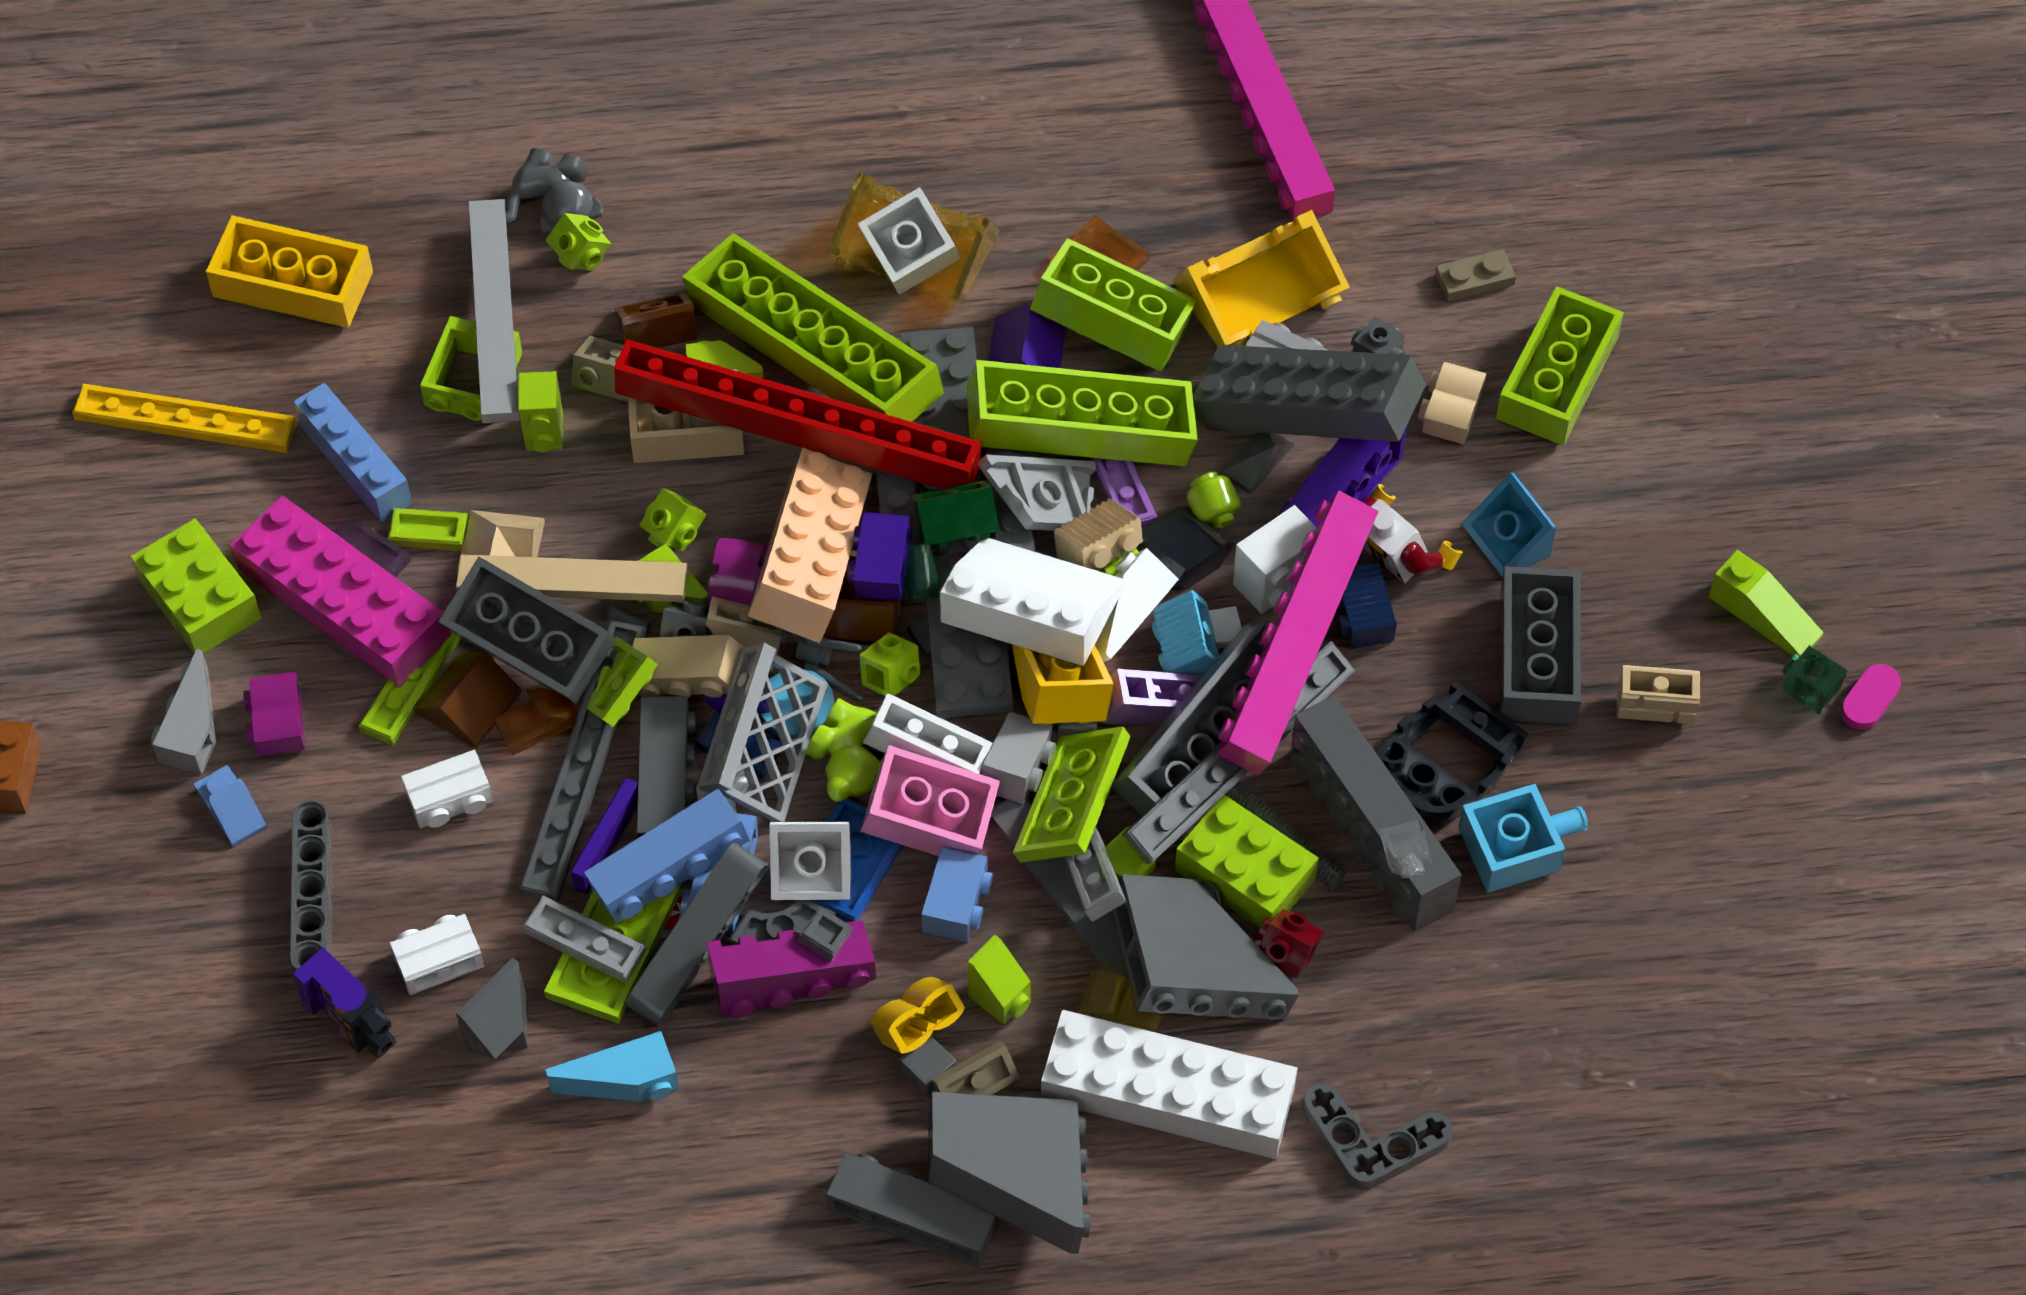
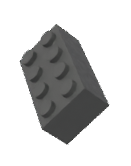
M479 556L439 620V623L448 631L577 705L616 640L609 631Z
M1504 566L1500 587L1499 712L1511 721L1576 725L1581 704V571Z

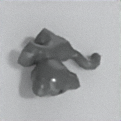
M539 148L530 149L526 161L513 177L511 191L506 199V226L516 221L521 200H531L538 197H543V216L540 219V228L543 233H551L564 213L585 215L590 219L601 217L604 211L602 203L597 198L592 197L588 188L580 183L585 181L587 175V165L584 160L574 155L564 154L557 164L550 152Z

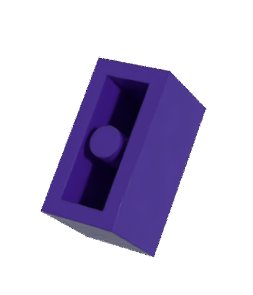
M863 512L861 526H855L853 534V548L858 549L856 560H850L848 566V582L854 584L856 597L902 601L912 534L909 516Z

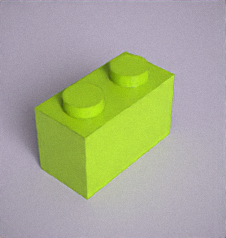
M556 371L519 373V415L526 451L548 452L563 449V410Z

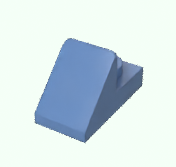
M228 765L194 783L197 794L233 847L267 829V825L242 779L237 780Z

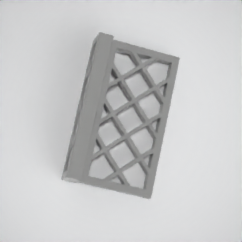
M764 642L742 647L697 788L709 794L719 789L723 796L770 821L784 822L828 683L775 654L776 648ZM771 665L779 669L784 685L772 689L768 678ZM800 683L813 688L809 703L803 706L795 686ZM786 690L793 710L782 715L775 695ZM766 699L773 720L761 724L757 708L759 702ZM796 716L800 732L798 738L791 740L784 720ZM775 725L782 745L771 750L764 729ZM755 734L762 754L750 759L745 745L748 737ZM781 751H785L789 761L787 773L780 775L773 755ZM764 760L771 780L759 785L752 765ZM740 770H744L750 786V790L744 793L732 788L736 773ZM774 786L778 797L775 810L767 806L762 790Z

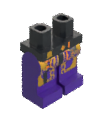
M324 947L293 973L302 1005L313 1016L322 1008L338 1023L340 1032L349 1040L350 1046L357 1053H360L367 1047L377 1058H380L395 1045V1037L389 1032L392 1026L391 1021L384 1014L380 997L373 990L366 994L362 983Z

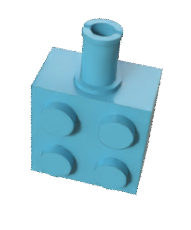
M1532 784L1463 805L1458 829L1487 893L1560 871L1565 853V847L1560 837L1588 830V820L1581 806L1550 816L1536 784Z

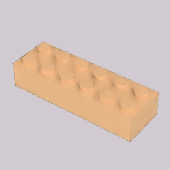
M802 448L786 487L748 612L749 617L815 642H821L836 607L853 546L854 528L859 524L872 477L871 473L863 471L857 466L848 465L829 458L823 453Z

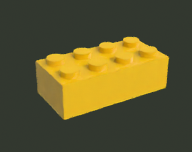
M233 215L206 270L211 292L215 298L349 328L373 273L368 246Z

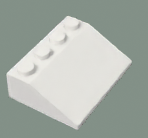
M987 538L981 540L951 571L940 592L941 622L1084 666L1126 584V580Z

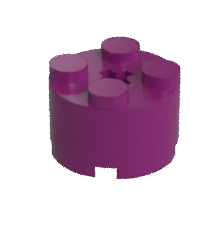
M719 538L712 564H715L714 574L709 579L708 608H710L712 596L751 606L769 544L733 538Z

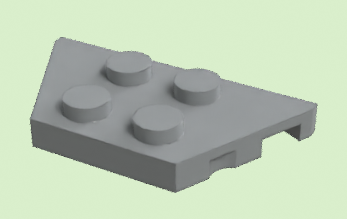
M985 455L977 462L979 468L1025 529L1055 531L1056 527L1060 528L1062 524L1066 525L1068 521L1072 522L1073 518H1078L1079 514L1083 515L1085 511L1089 512L1091 509L1090 503L1093 500L1094 488L1089 486L1090 475L1096 471L1095 461Z

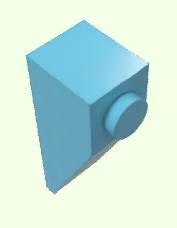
M661 1031L545 1069L551 1093L642 1102L648 1099L661 1100L669 1096L672 1091L679 1089L677 1074Z

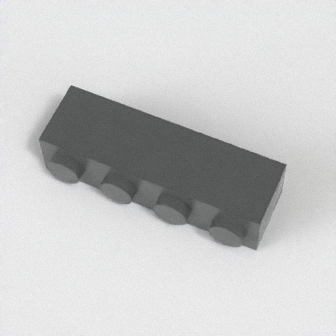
M687 696L641 697L638 838L686 809L688 801H695V779L688 778V772L690 767H696L695 744H689V734H696L697 720L696 711H689Z
M846 1152L827 1192L828 1211L980 1267L998 1226V1216L935 1184L918 1179L914 1173L907 1169L896 1168L893 1170L882 1166L875 1158L866 1154H858L856 1156Z

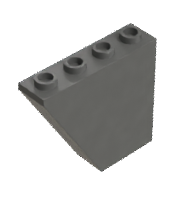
M1122 874L1119 884L1126 902L1113 909L1112 912L1138 1011L1156 1012L1159 1014L1229 1016L1232 1018L1286 1019L1299 996L1298 989L1196 879Z
M932 1092L928 1114L929 1182L1070 1254H1079L1082 1237H1089L1090 1213L1083 1212V1205H1087L1089 1183L1088 1180L1081 1179V1173H1085L1087 1167V1149L1080 1148V1142H1084L1086 1121L1085 1117L1078 1116V1100Z

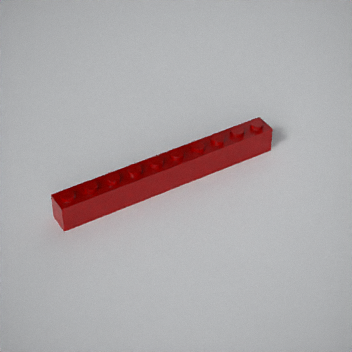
M628 339L614 366L616 394L806 448L814 452H820L941 489L973 483L979 469L977 462L980 460V441Z

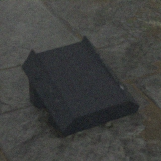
M1179 506L1142 530L1143 542L1136 549L1140 552L1147 548L1179 579L1170 590H1180L1184 587L1189 589L1220 568L1234 543L1209 523L1199 521L1187 506Z

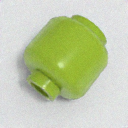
M1210 472L1190 483L1191 489L1186 495L1187 502L1199 521L1213 525L1216 530L1222 529L1235 521L1233 515L1240 509L1241 502L1229 477L1218 475L1217 472Z

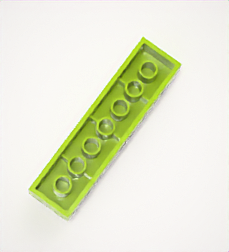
M734 233L682 276L687 295L693 302L694 308L829 398L913 422L944 394L938 367L935 363Z

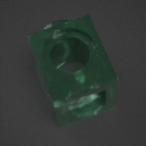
M1809 645L1801 656L1794 654L1785 665L1782 673L1786 675L1782 690L1820 715L1841 690L1848 670ZM1806 676H1812V677L1816 678L1817 680H1811V679L1807 678Z

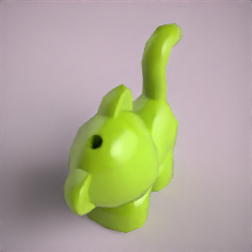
M840 698L837 699L828 713L824 725L820 724L815 731L805 752L806 755L813 759L823 758L828 753L831 755L825 767V773L828 779L827 793L835 802H841L849 796L859 797L870 792L873 789L881 762L877 760L874 754L862 746L865 744L863 741L876 712L865 707L851 705Z

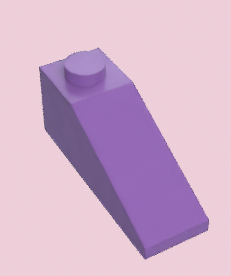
M1117 669L1110 675L1114 685L1107 719L1101 722L1102 724L1128 726L1164 722L1203 675Z

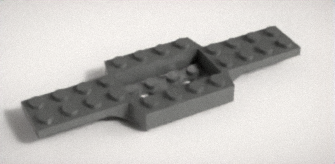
M974 327L901 332L902 343L937 365L944 392L940 398L913 422L970 438L966 386L977 360ZM981 447L980 459L985 455L1024 457V451ZM980 468L974 482L983 481L982 476L984 473ZM876 470L880 514L909 516L912 534L902 601L924 603L926 605L936 716L939 718L1013 712L1007 642L941 622L940 592L953 570L948 562L954 556H965L980 541H968L967 537L953 540L954 544L947 548L932 549L931 545L925 546L929 580H924L921 541L912 495H916L915 481ZM988 480V484L992 487L999 531L994 532V540L1035 552L1033 530L1024 528ZM919 482L920 494L941 489Z

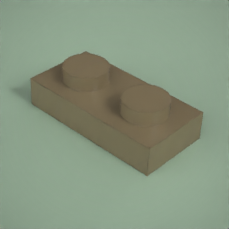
M1504 249L1437 265L1435 271L1447 302L1513 286L1516 281V275Z
M998 1041L935 1076L931 1081L936 1092L992 1095L1019 1080L1020 1076L1006 1044Z

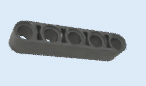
M308 800L299 804L292 816L290 958L294 972L322 947L332 955L333 829L326 807L315 800ZM312 822H320L315 827H306L308 824ZM319 856V859L316 861L305 862L310 857ZM311 891H320L313 897H305ZM319 926L314 932H304L308 927Z
M732 843L630 992L625 1005L657 1027H660L669 1017L708 959L706 942L721 940L767 870L768 864L737 843Z

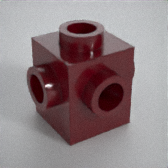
M1282 909L1273 920L1267 918L1264 921L1256 938L1262 941L1259 948L1281 971H1285L1297 978L1310 963L1324 931L1308 923L1302 915Z

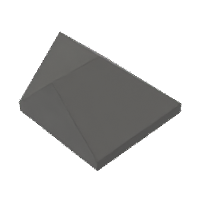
M513 957L456 1012L465 1048L471 1053L496 1059L504 1050L528 1048L527 997L519 963Z

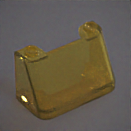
M858 172L827 253L837 259L835 265L842 269L855 272L858 267L889 279L865 239L858 223L907 194L901 193L889 185L886 187L879 183L875 184V178ZM930 203L956 246L961 259L913 288L934 295L933 301L953 308L955 303H963L995 245L1000 230L990 219L973 213L971 218L962 211L957 213Z

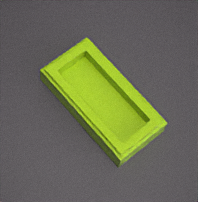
M393 508L388 535L389 546L462 551L469 521L468 514Z

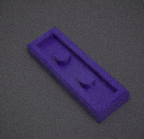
M628 778L622 781L572 867L571 875L576 891L585 895L589 893L591 886L584 872L610 856L638 808L637 782Z

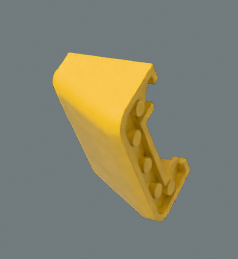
M1312 210L1294 218V222L1284 226L1281 225L1273 231L1216 258L1212 257L1205 262L1202 260L1191 265L1173 279L1178 291L1198 300L1193 313L1217 346H1245L1248 342L1247 338L1253 336L1261 320L1271 324L1281 323L1319 304L1324 310L1342 301L1340 294L1349 289L1350 286Z

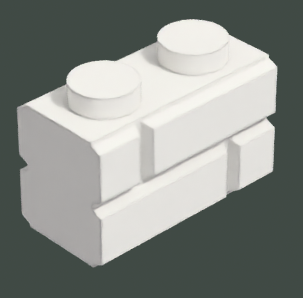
M475 749L401 776L407 798L419 828L426 826L432 828L440 827L446 824L450 817L464 812L476 814L485 809L487 804L493 802L489 782Z
M465 914L457 917L455 915L443 916L434 923V926L421 931L417 929L406 930L399 934L395 941L390 942L394 959L410 996L484 967L480 948Z

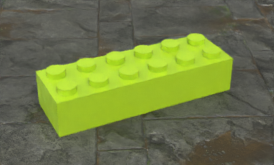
M976 360L966 386L970 439L980 441L981 447L1186 467L1198 440L1192 384L1190 381Z

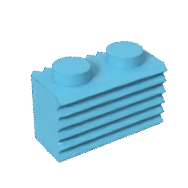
M1191 590L1156 606L1152 610L1156 621L1152 622L1151 626L1156 639L1162 646L1161 650L1163 653L1159 654V662L1165 673L1201 675L1219 657L1207 602Z

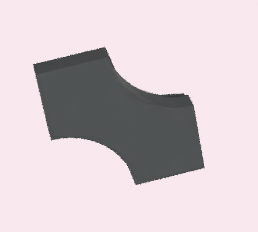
M796 900L792 906L774 913L747 910L730 936L728 946L739 945L738 938L755 935L756 942L772 940L780 931L793 930V932L801 933L819 907L836 916V913L811 900Z

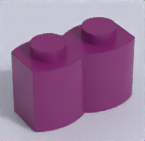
M296 671L249 678L250 690L243 691L246 713H252V722L246 723L248 745L256 746L258 756L305 750L301 693Z

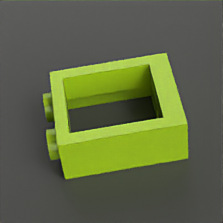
M450 316L420 385L424 405L437 412L447 411L479 421L482 420L480 395L443 386L458 350L478 355L476 322ZM513 331L517 368L522 356V347L519 332Z

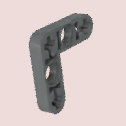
M1317 1083L1312 1085L1305 1094L1303 1110L1306 1117L1347 1181L1357 1189L1368 1190L1442 1152L1451 1141L1452 1124L1450 1120L1439 1112H1429L1371 1142L1334 1086L1328 1083ZM1317 1097L1322 1101L1330 1100L1328 1110L1333 1119L1328 1123V1114L1322 1106L1314 1107ZM1428 1126L1433 1130L1441 1129L1440 1139H1436L1434 1135H1429L1421 1140V1150L1418 1148L1417 1140L1426 1135ZM1337 1128H1347L1354 1134L1355 1138L1350 1144L1342 1145L1334 1141L1331 1135L1332 1132ZM1395 1142L1404 1143L1409 1147L1410 1155L1405 1159H1395L1389 1154L1388 1146ZM1377 1152L1380 1153L1382 1161L1372 1166L1371 1175L1367 1176L1364 1171L1356 1172L1359 1162L1365 1167L1377 1161Z

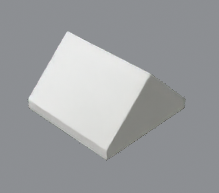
M770 822L771 900H850L851 841L849 822Z

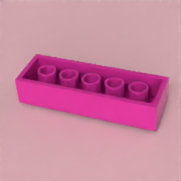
M283 495L230 544L240 571L382 676L392 680L399 688L408 680V676L432 657L451 636L450 631L439 623L444 613Z

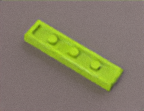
M450 632L451 636L443 643L442 647L420 668L418 667L408 676V680L400 688L392 680L388 679L359 724L360 732L394 746L415 713L414 708L427 694L461 638Z

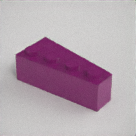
M863 920L846 922L853 927L852 933L831 962L797 942L800 933L793 932V930L780 931L772 940L756 942L755 935L739 937V945L722 947L720 940L706 942L711 979L722 1019L731 1016L734 1018L746 1017L753 1013L754 1010L770 1006L781 1008L789 1005L793 1000L808 996L811 998L823 997L832 990L847 986L858 988L866 985L870 980L876 979L875 959Z

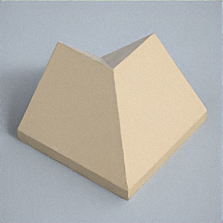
M471 510L461 554L537 557L545 520L539 517Z

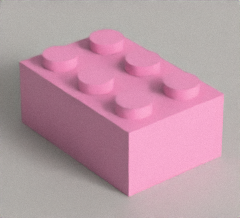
M888 745L879 764L860 832L935 856H939L942 847L979 855L984 843L1000 781Z

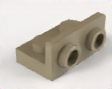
M589 336L573 356L571 385L579 389L628 402V397L616 394L614 366L624 345Z

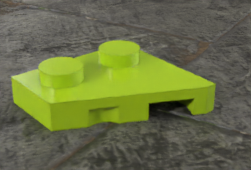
M617 636L611 647L617 651L611 669L608 666L602 668L597 687L592 693L586 708L612 727L627 714L630 703L641 688L650 682L653 671L658 666L651 658Z

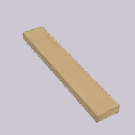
M461 554L456 584L458 591L479 556L548 597L684 602L688 568L687 563Z

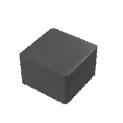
M932 1036L922 1046L914 1051L905 1053L900 1058L901 1072L925 1096H929L935 1091L931 1079L956 1065V1060Z

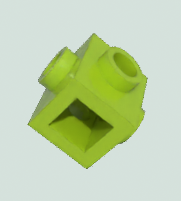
M569 213L562 215L546 239L547 243L559 256V262L570 270L593 271L601 263L603 255L611 245L610 241L602 233V227L597 222L585 215Z
M662 488L655 501L646 509L645 516L639 526L650 533L648 540L655 546L661 547L666 543L668 547L684 552L687 545L695 539L697 530L707 514L682 495Z
M890 632L859 655L862 685L884 696L887 693L895 696L920 676L918 645Z

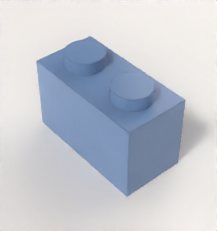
M947 847L941 848L921 914L923 933L968 943L971 930H978L982 920L983 907L979 906L981 896L989 895L993 881V873L988 872V857Z

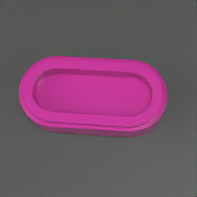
M1884 664L1870 666L1843 702L1841 708L1843 721L1849 727L1856 730H1868L1874 727L1898 695L1901 687V678L1898 672Z

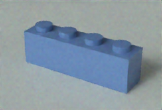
M325 382L294 401L300 427L381 523L392 517L393 508L405 509L412 504L407 479Z
M716 789L586 870L584 874L595 895L615 924H618L624 919L637 915L643 907L657 898L669 895L676 886L692 876H698L705 872L711 864L722 857L732 843L735 842L742 847L750 839L741 819L721 791Z

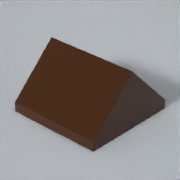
M685 292L614 307L624 344L628 339L660 348L697 339L693 302Z
M486 652L460 653L414 708V712L477 749L521 694V688Z

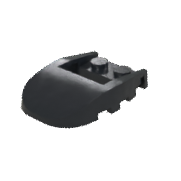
M1455 681L1450 685L1448 695L1440 700L1433 696L1424 702L1422 708L1412 716L1406 715L1397 723V729L1390 738H1386L1377 751V755L1420 815L1433 820L1447 821L1459 816L1463 805L1481 800L1496 787L1522 748L1529 733ZM1439 718L1497 760L1496 765L1472 788H1469L1412 746Z

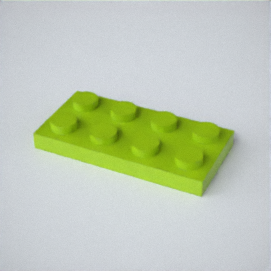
M1123 726L1059 737L1055 751L1047 766L1013 850V854L1020 863L1085 854L1131 737Z
M681 884L676 886L669 895L657 898L643 907L637 915L624 919L618 924H615L598 897L592 892L582 915L645 945L646 953L626 983L562 953L544 990L545 998L619 1024L627 1007L625 1005L626 999L642 976L682 892Z

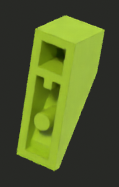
M1738 549L1715 573L1709 598L1801 661L1823 637L1824 632L1774 576Z

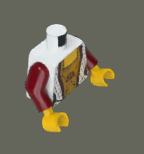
M1379 484L1369 497L1361 501L1379 511L1363 549L1404 584L1414 574L1433 571L1441 568V566L1448 570H1452L1463 552L1452 549V543L1449 541H1443L1438 551L1428 552L1417 529L1390 507L1396 496L1387 495L1382 490L1384 488L1382 484Z

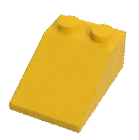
M1012 644L1022 701L1032 724L1050 725L1053 723L1070 722L1085 724L1106 721L1114 683L1095 645L1085 665L1081 666Z

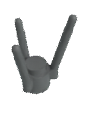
M801 636L797 645L796 660L805 663L804 670L815 672L823 677L827 683L859 702L863 700V696L821 669L820 666L830 663L834 649L862 653L869 648V645L830 640L822 637L821 642L818 643Z

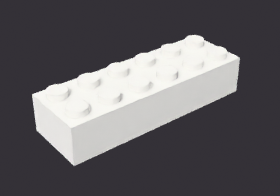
M1062 1010L1041 1080V1098L1078 1100L1079 1111L1277 1159L1295 1089L1298 1067Z

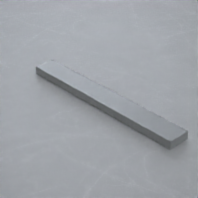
M505 199L469 201L482 423L519 421Z

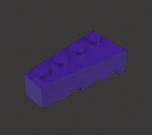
M1407 426L1399 442L1339 438L1314 472L1305 480L1293 499L1289 498L1284 503L1279 515L1295 505L1317 527L1319 522L1314 520V516L1319 505L1324 499L1330 501L1338 490L1359 501L1369 497L1374 489L1383 482L1402 460Z

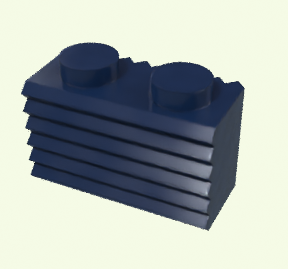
M1379 562L1355 565L1338 605L1340 614L1337 615L1336 620L1339 635L1341 637L1347 636L1351 649L1364 646L1369 647L1372 644L1391 643L1395 639L1397 623Z

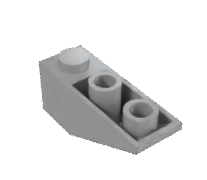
M196 649L191 662L187 661L183 666L181 683L177 692L172 693L167 701L166 716L162 724L155 727L151 737V746L155 751L159 764L202 775L216 745L209 671L202 650Z

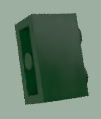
M986 480L912 495L920 540L925 546L931 545L932 549L950 547L954 544L953 540L967 537L968 541L985 540L990 537L991 532L999 531L992 487Z

